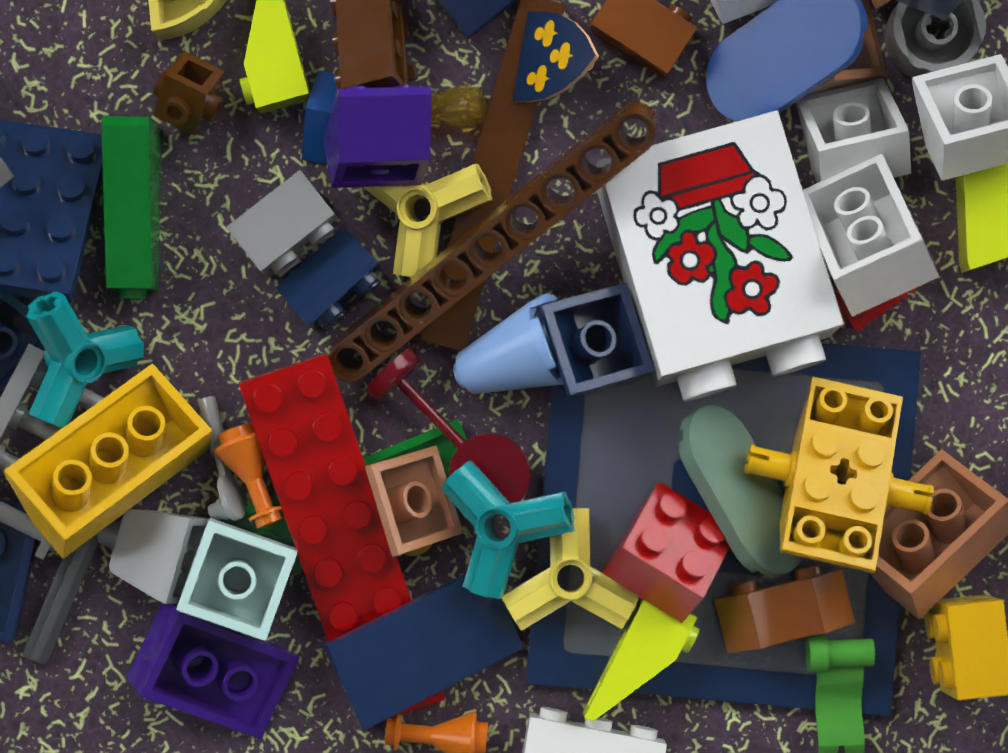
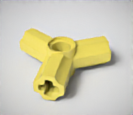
M473 164L427 185L422 183V185L363 187L395 212L400 219L393 274L412 277L437 257L440 229L444 221L493 201L490 185L479 164ZM422 196L428 199L431 206L429 216L423 221L419 220L414 213L415 202Z
M573 508L575 517L573 532L549 537L550 567L504 594L502 600L521 631L569 602L579 605L620 629L624 627L640 597L604 575L603 572L590 566L589 508ZM575 565L583 571V582L576 590H565L558 584L557 575L564 566Z

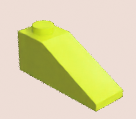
M256 0L244 60L247 77L241 78L240 84L246 104L255 103V107L260 114L306 102L310 96L309 85L285 0Z
M640 598L583 711L584 718L592 722L677 660L681 651L689 653L700 631L699 628L694 626L697 617L690 613L681 623Z

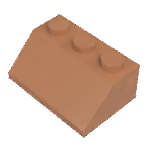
M942 449L908 480L934 486L933 495H929L933 499L928 514L925 515L921 514V512L887 505L876 570L874 573L869 572L890 597L919 620L1008 535V498Z

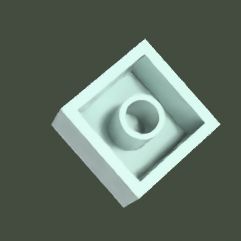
M210 518L176 610L266 641L298 549Z

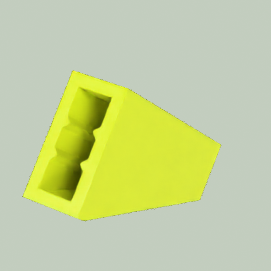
M1008 164L956 177L959 266L961 272L964 273L1008 258Z

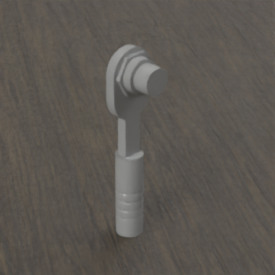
M204 397L198 401L202 419L212 429L209 449L211 455L215 457L219 473L217 489L220 497L215 503L208 506V513L210 518L218 521L222 519L237 521L245 516V506L241 490L237 481L232 477L231 470L214 454V450L221 445L218 435L224 432L216 397Z

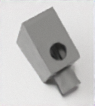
M129 509L123 514L121 522L113 521L98 533V542L100 545L113 549L109 563V569L112 574L159 602L178 604L209 518L154 510Z

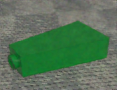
M102 116L106 288L119 291V299L146 300L147 291L158 292L162 129L149 117Z

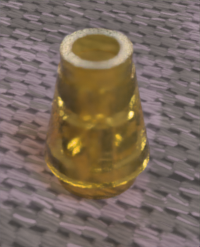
M471 83L431 94V124L475 128V124L485 123L486 101L482 87H472Z

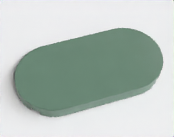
M716 405L703 406L687 415L683 419L679 432L683 430V440L679 442L681 460L736 558L752 573L758 570L760 573L765 574L762 577L769 579L777 578L795 569L802 557L780 552L779 521L784 493L776 479L744 473V466L748 463L746 462V456L750 444L756 445L746 427L733 413Z

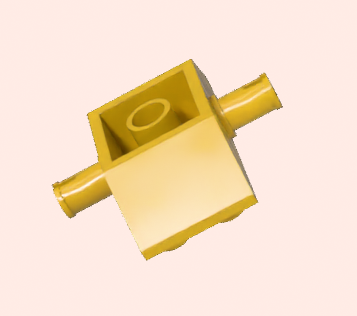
M812 376L794 436L791 453L788 454L750 444L746 456V462L748 463L744 466V473L784 481V486H786L779 521L780 552L874 573L887 505L921 512V514L925 515L928 514L933 499L929 495H933L934 486L894 478V474L891 472L903 397ZM837 478H838L840 481H842V483H843L844 485L838 484V483H837Z

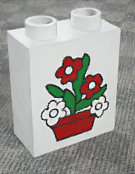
M778 110L652 145L648 151L597 190L624 283L627 284L655 369L651 373L655 387L677 381L683 402L712 396L736 387L737 383L731 365L767 356L772 376H780L826 361L821 340L831 337L843 325V320ZM611 158L598 160L596 167L606 166L611 162Z

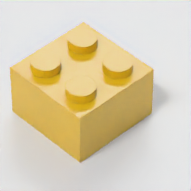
M983 594L946 598L938 601L931 608L932 611H928L924 615L928 639L935 638L937 657H930L929 661L933 684H940L941 691L956 700L1008 695V635L1004 600Z

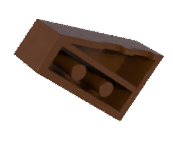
M330 0L331 9L337 21V30L332 32L334 49L339 56L340 67L334 73L337 89H347L353 86L392 88L398 85H410V81L418 80L416 65L407 66L405 40L411 38L404 0Z

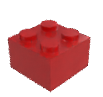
M659 481L639 507L603 574L683 623L704 598L730 546L710 512Z

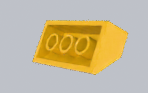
M152 363L4 470V474L33 525L64 559L208 450L212 429Z

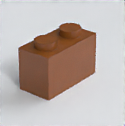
M606 0L591 22L589 31L665 80L695 35L698 27L691 24L693 17L674 4H670L667 8L656 0Z

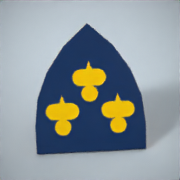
M545 11L528 12L513 101L536 102L549 100L568 90L587 71L593 68L599 55L590 37L578 23L558 13Z

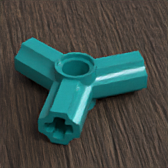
M54 291L51 294L36 298L28 305L29 312L26 318L45 348L44 358L48 370L29 411V415L60 428L68 425L86 384L96 381L103 373L137 366L139 359L144 357V342L138 336L137 329L125 325L86 334L64 294Z
M468 461L445 480V483L440 488L476 529L477 538L462 587L483 597L503 598L519 543L574 531L575 517L566 491L509 503L473 461ZM497 514L505 516L510 523L511 528L507 538L498 535L495 531L494 519Z

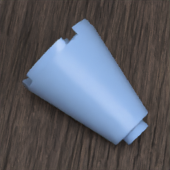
M546 293L535 297L459 351L456 356V363L453 366L457 383L472 394L564 385L539 309L540 306L558 300L555 295Z

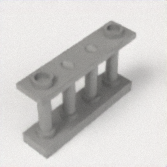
M28 344L0 398V439L7 426L14 430L20 427L44 440H47L62 429L29 415V411H27L28 405L20 402L28 386L38 389L39 385L41 386L48 370L46 363L42 361L45 351L31 344ZM85 388L78 405L88 410L104 399V397ZM0 444V470L4 471L20 458L6 452L7 447ZM0 501V522L41 541L35 552L36 557L43 560L48 550L57 554L56 550L36 529L26 513Z

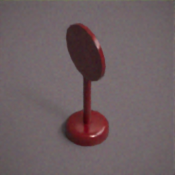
M411 347L405 349L389 363L365 389L373 399L382 400L398 387L458 448L451 458L449 477L466 462L473 461L509 503L521 501L527 493L531 471L528 458L517 443L506 436L494 433L475 435L466 441L406 380L420 361L418 354Z

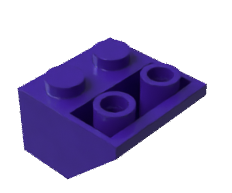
M398 85L392 88L353 86L347 89H337L323 141L331 188L422 185L430 162V87Z

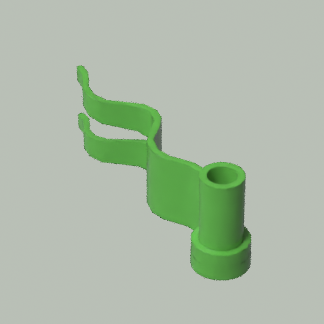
M826 635L808 636L805 643L808 673H817L815 715L818 753H838L839 746H844V753H864L865 736L861 703L864 667H874L875 664L873 639L827 640Z

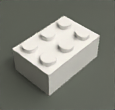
M882 153L802 190L819 246L851 316H855L939 278L924 241Z

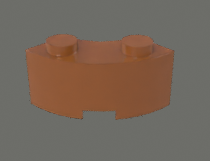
M814 564L795 569V578L761 586L758 585L757 579L730 585L732 594L714 599L727 653L763 649L794 639L825 634L855 623L842 568L823 571L821 564Z

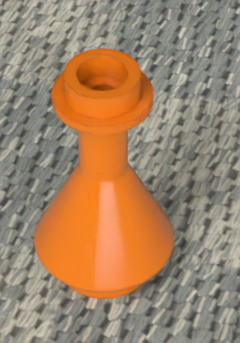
M246 423L220 433L218 438L221 445L214 450V454L246 484L256 514L248 518L249 521H254L257 529L283 520L281 506H273L263 479L265 459L253 424Z
M470 712L434 726L402 723L401 715L397 714L396 718L387 719L385 745H392L395 751H397L400 742L430 744L444 753H485L488 722L477 721V713Z

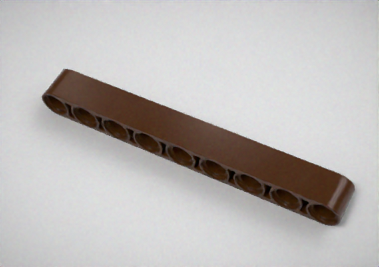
M640 102L628 103L621 107L342 332L329 354V360L335 376L346 382L357 381L364 377L648 151L654 143L657 131V116L653 109L647 104ZM635 118L642 120L648 127V132L642 137H630L624 132L622 128L623 123ZM592 149H602L609 154L611 162L604 167L593 166L588 162L586 153ZM556 178L567 179L572 183L574 191L566 196L558 195L552 191L550 182ZM520 207L530 208L536 213L538 220L533 224L521 223L516 219L514 211ZM484 236L495 237L502 245V249L498 252L485 251L479 244V239ZM453 264L458 265L464 269L466 278L463 280L451 279L446 275L444 267ZM410 294H425L430 299L431 306L426 308L416 306L412 303ZM382 320L390 322L396 328L397 333L394 335L383 334L376 327V322ZM352 348L357 350L362 356V361L353 362L348 360L342 353V349Z

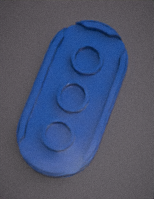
M778 0L726 37L713 51L707 66L706 85L714 106L722 115L735 122L778 110V113H781L847 68L859 56L864 45L861 42L864 38V31H867V14L862 1Z

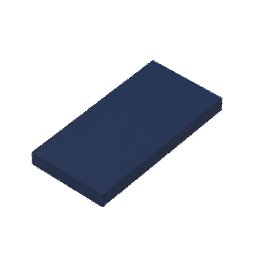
M465 573L323 644L359 729L365 731L523 649L520 637L502 598L483 597L462 587L466 576Z

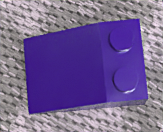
M162 603L126 677L139 696L261 739L300 657L268 640L264 641L176 610L178 604Z

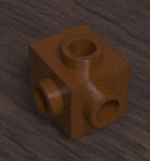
M183 51L168 71L162 72L155 85L153 95L159 98L154 116L172 124L176 128L195 135L205 121L212 123L221 109L223 98L219 97L218 93L225 71Z

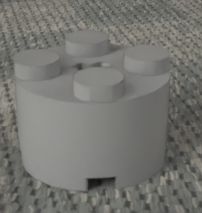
M963 0L944 20L899 2L890 12L885 25L884 41L887 53L896 67L909 77L968 63L977 53L985 36V15L978 0ZM930 24L933 29H941L942 35L938 39H936L934 34H928L926 28Z

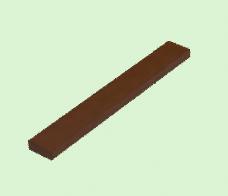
M520 0L472 162V165L479 164L482 172L486 175L493 201L456 216L447 248L510 198L538 101H513L528 12L537 11L564 15L566 4L552 0ZM484 236L479 239V244L485 251L494 252L497 242L495 237ZM453 264L444 267L446 275L451 279L463 280L466 278V273L460 266ZM485 280L426 326L422 331L420 340L456 351L464 349Z

